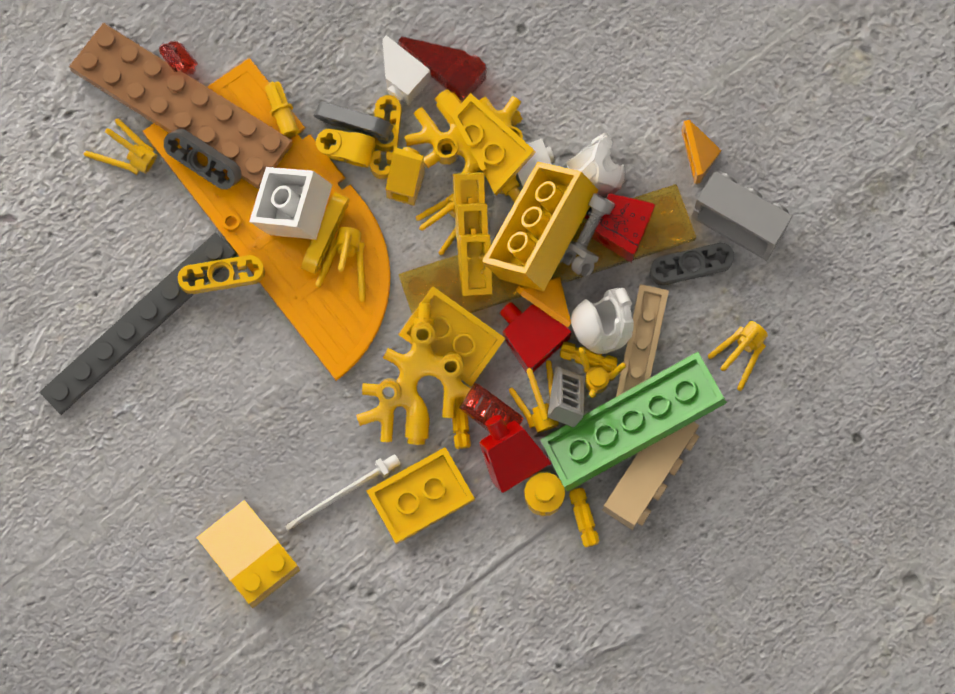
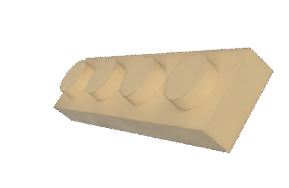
M639 285L632 318L634 321L632 337L627 342L623 360L626 367L620 374L616 397L651 378L669 290Z

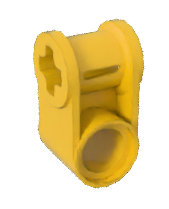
M324 129L316 138V146L321 153L327 155L332 160L369 168L376 138L362 133ZM337 141V143H336L335 146H334V145H331L330 148H329V144H330V143H331V144H334V143Z

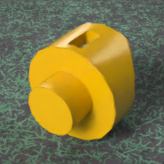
M547 472L538 473L532 476L526 483L524 490L525 502L534 514L550 516L556 513L562 506L565 488L561 480L554 474Z

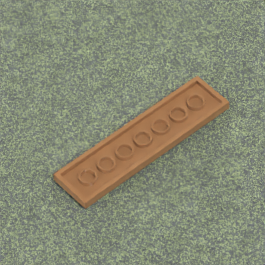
M102 23L69 65L71 72L168 133L177 129H184L237 163L241 169V179L257 189L260 188L266 167L276 168L293 145L292 140L105 23Z

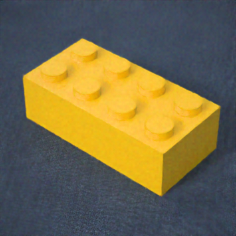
M537 162L482 262L501 280L544 291L590 207L589 202L593 194H597L599 190L581 171Z

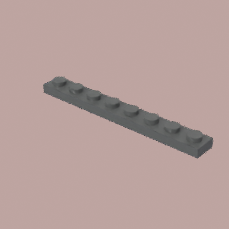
M214 233L39 393L62 415L194 295L185 293L178 283V273L183 267L235 258L236 253ZM224 267L217 268L213 273V277ZM203 270L205 277L197 278L194 273L188 274L189 278L184 280V282H188L190 286H195L196 280L204 279L207 283L209 281L207 270Z

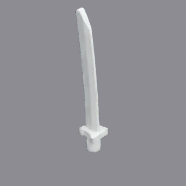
M395 454L384 461L381 458L375 461V466L377 467L375 470L291 521L285 526L286 529H292L381 474L383 478L389 476V471L401 465L399 459Z

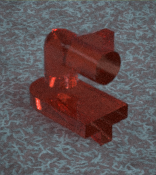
M171 41L168 44L160 45L159 53L174 72L180 70L188 75L196 71L194 68L198 63L182 43Z

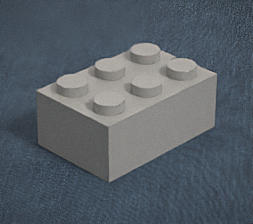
M714 171L696 201L691 218L768 261L785 233L793 215L789 214L787 208L776 202L772 204L763 199V196L753 188L746 189L737 184L736 179L727 173L720 174Z

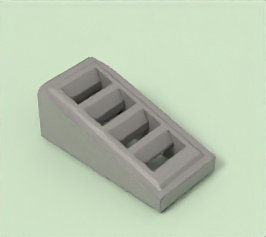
M556 367L547 417L575 427L583 418L584 377Z

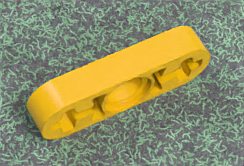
M392 95L380 97L375 104L374 116L385 120V112L381 109H386L387 104H391L392 109L396 110L390 113V123L394 126L392 129L394 135L392 142L382 144L377 138L370 161V170L378 179H388L390 166H385V170L381 171L379 166L375 165L381 162V151L386 152V162L391 165L395 147L398 148L402 111L400 101Z
M336 192L333 194L323 215L317 239H312L301 265L302 269L314 274L318 272L349 204L348 197Z
M253 255L192 264L183 267L179 271L178 283L187 294H199L253 285L262 280L264 266L262 261ZM249 263H253L254 268H259V270L254 271V276L249 277L247 272L238 273L240 279L235 280V272L232 266L237 265L238 271L246 270ZM224 267L229 270L230 275L226 281L217 282L213 279V273L217 268ZM203 270H207L210 284L205 285L204 279H198L195 281V286H190L184 280L189 278L188 274L194 273L197 278L205 277Z

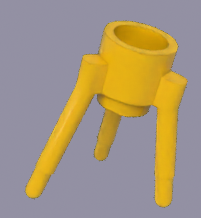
M119 118L115 119V123L136 144L132 145L109 128L105 129V133L130 150L126 157L130 164L97 153L84 152L86 157L129 170L135 175H138L140 171L146 174L157 159L154 149L142 141Z
M453 193L415 217L417 221H420L440 210L420 225L419 230H425L447 213L455 218ZM456 227L439 250V255H443L456 238Z
M341 227L338 229L337 238L332 239L331 248L317 279L316 287H321L336 251L340 255L338 266L340 272L344 270L347 257H353L357 253L359 298L361 302H364L363 251L365 243L360 242L361 232L351 227Z
M749 321L744 328L740 326L732 336L709 353L708 358H714L737 340L739 346L721 366V370L725 371L743 350L747 352L754 350L737 386V390L742 391L760 353L766 347L763 342L768 337V334L762 326L754 321Z
M579 348V355L584 367L583 371L586 373L585 385L590 391L589 396L595 398L596 394L602 393L607 389L609 381H613L623 371L626 364L621 363L609 373L602 367L592 368L584 348Z
M547 360L546 372L550 396L554 375L552 362ZM528 368L527 374L538 405L532 409L533 415L514 388H509V393L526 417L529 427H535L537 433L559 426V422L547 417L549 403L544 404L533 370Z

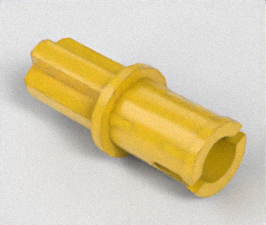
M279 81L270 82L265 86V91L272 107L271 115L276 118L281 134L292 138L300 132L292 114L293 105L288 103L282 84Z

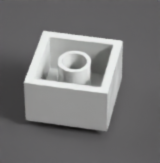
M266 167L249 222L268 235L316 240L332 184L314 171Z

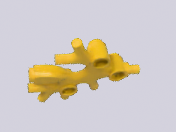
M447 89L435 98L437 102L436 107L450 125L449 131L441 132L423 107L413 113L423 129L418 133L404 135L406 146L425 143L433 146V151L424 157V165L428 169L438 162L444 165L453 164L459 155L465 160V167L461 173L482 171L451 116L462 103L454 92H450ZM512 96L503 110H496L487 97L479 100L523 139L521 130L512 126L511 122L514 113L521 104L518 98ZM445 150L451 151V153L448 155H445L442 152ZM516 175L500 191V194L509 195L514 203L521 192Z
M419 303L418 317H414V326L411 330L413 344L407 354H401L387 348L383 359L398 367L400 373L398 379L387 378L380 384L363 383L362 395L376 396L379 399V405L369 411L357 414V420L360 426L379 421L381 423V442H392L394 411L397 407H403L406 410L405 437L408 438L407 443L425 445V440L429 438L430 418L428 408L417 391V384L424 376L436 377L443 385L442 417L454 418L455 401L457 398L462 397L475 404L480 399L481 393L469 388L460 379L464 363L459 354L450 352L439 357L433 353L431 343L435 338L436 331L434 318H430L431 303ZM419 329H426L429 336L426 339H421L418 337L417 332ZM448 361L456 363L457 368L454 371L447 370L445 364ZM391 387L394 390V395L392 397L386 396L384 388Z

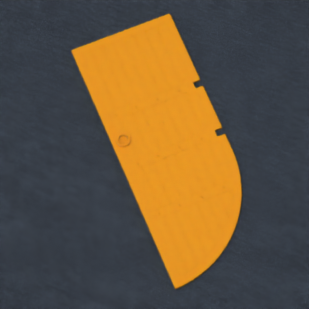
M250 58L207 86V88L281 133L276 118L271 115L272 107L265 91V86L270 82ZM292 111L295 123L300 131L299 133L305 130V126ZM154 123L142 132L237 255L239 257L253 255L262 261L264 276L259 283L335 381L344 376L370 347L381 326L390 292V262L382 231L371 210L351 184L344 189L340 188L338 184L345 180L344 175L327 155L317 149L316 140L313 136L309 134L301 139L299 135L289 138L292 140L293 145L276 168L314 171L330 182L332 188L325 211L335 192L349 198L347 210L338 229L341 227H351L361 232L360 242L365 243L363 251L364 302H361L359 298L357 253L353 257H347L344 270L340 272L338 270L340 255L336 251L321 287L317 288L316 282L331 245L316 274L302 269L301 265L312 239L268 235L249 222L259 189L243 179H240L236 185L229 189L218 188L165 151L164 139L169 134L167 131ZM178 138L175 139V140L178 142V146H177V147H178L179 149L182 148V147L179 145L180 140H179ZM198 152V162L203 166H207L208 158ZM226 169L223 170V171L225 172V177H224V178H225L226 180L230 179V178L227 176L228 171H227ZM337 229V232H336L334 238H337L338 229ZM253 263L247 264V268L253 275L255 270H259V268H254Z

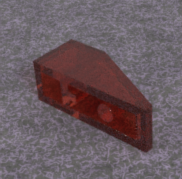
M403 36L398 40L399 46L430 69L431 77L444 88L449 89L450 92H454L462 102L470 93L473 94L487 79L486 64L477 55L473 54L471 56L464 50Z

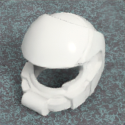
M603 133L593 139L589 146L566 162L568 169L581 171L599 190L597 194L604 198H607L608 194L618 192L625 178L624 164L620 166L611 160L610 148L613 142L608 133Z
M614 288L607 290L599 302L593 304L585 299L573 310L571 325L576 338L590 351L596 354L608 353L622 348L632 337L634 326L630 309L632 302L626 289Z

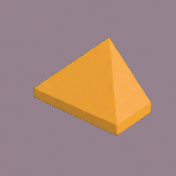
M685 120L681 131L694 184H699L722 150L691 120Z
M560 277L550 279L544 291L518 285L516 291L521 296L567 328L570 326L571 320Z

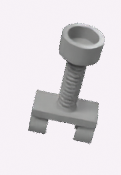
M593 194L589 202L593 213L589 216V221L585 224V229L581 232L582 234H580L578 242H570L560 263L563 262L566 265L572 263V271L584 277H588L593 272L594 262L597 263L599 257L587 250L588 243L602 216L605 214L610 215L615 206V203L598 194Z

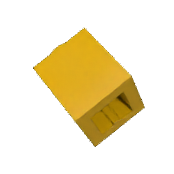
M395 147L386 184L387 198L415 206L425 175L424 156L420 155L419 151L410 147H403V149Z

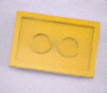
M432 286L420 302L431 303L430 318H434L436 331L435 338L431 343L432 351L439 357L450 352L459 354L464 363L460 379L469 386H472L506 338ZM419 305L398 333L400 337L410 344H413L411 330L414 326V317H418ZM419 329L417 332L418 337L421 339H426L429 336L426 329ZM448 361L445 364L449 371H454L457 368L456 363L453 361Z
M446 447L366 490L396 545L475 501L472 492Z

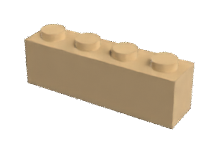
M692 422L638 452L604 504L602 511L631 530L634 529L637 523L642 526L651 513V510L647 508L653 498L659 501L668 487L663 482L669 473L675 476L684 461L680 459L681 454L685 448L691 451L700 436L696 434L699 425Z

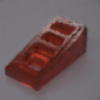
M477 383L473 384L459 407L488 432L489 430L485 425L486 421L498 413L502 416L506 425L512 421H517L521 425L524 420L523 416ZM482 396L483 400L475 411L474 408Z

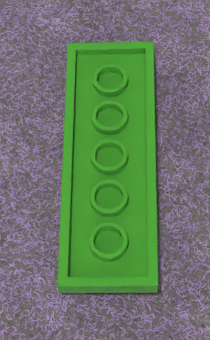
M696 352L583 415V418L575 427L565 425L540 440L564 488L568 492L725 405L727 402L699 352Z

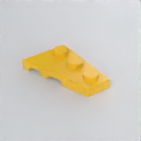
M471 93L451 114L480 169L489 182L491 189L497 196L536 153L535 150Z

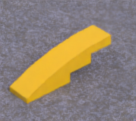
M484 173L453 174V189L462 295L492 294V271L482 262L491 246L490 235L488 234L487 204L485 203Z

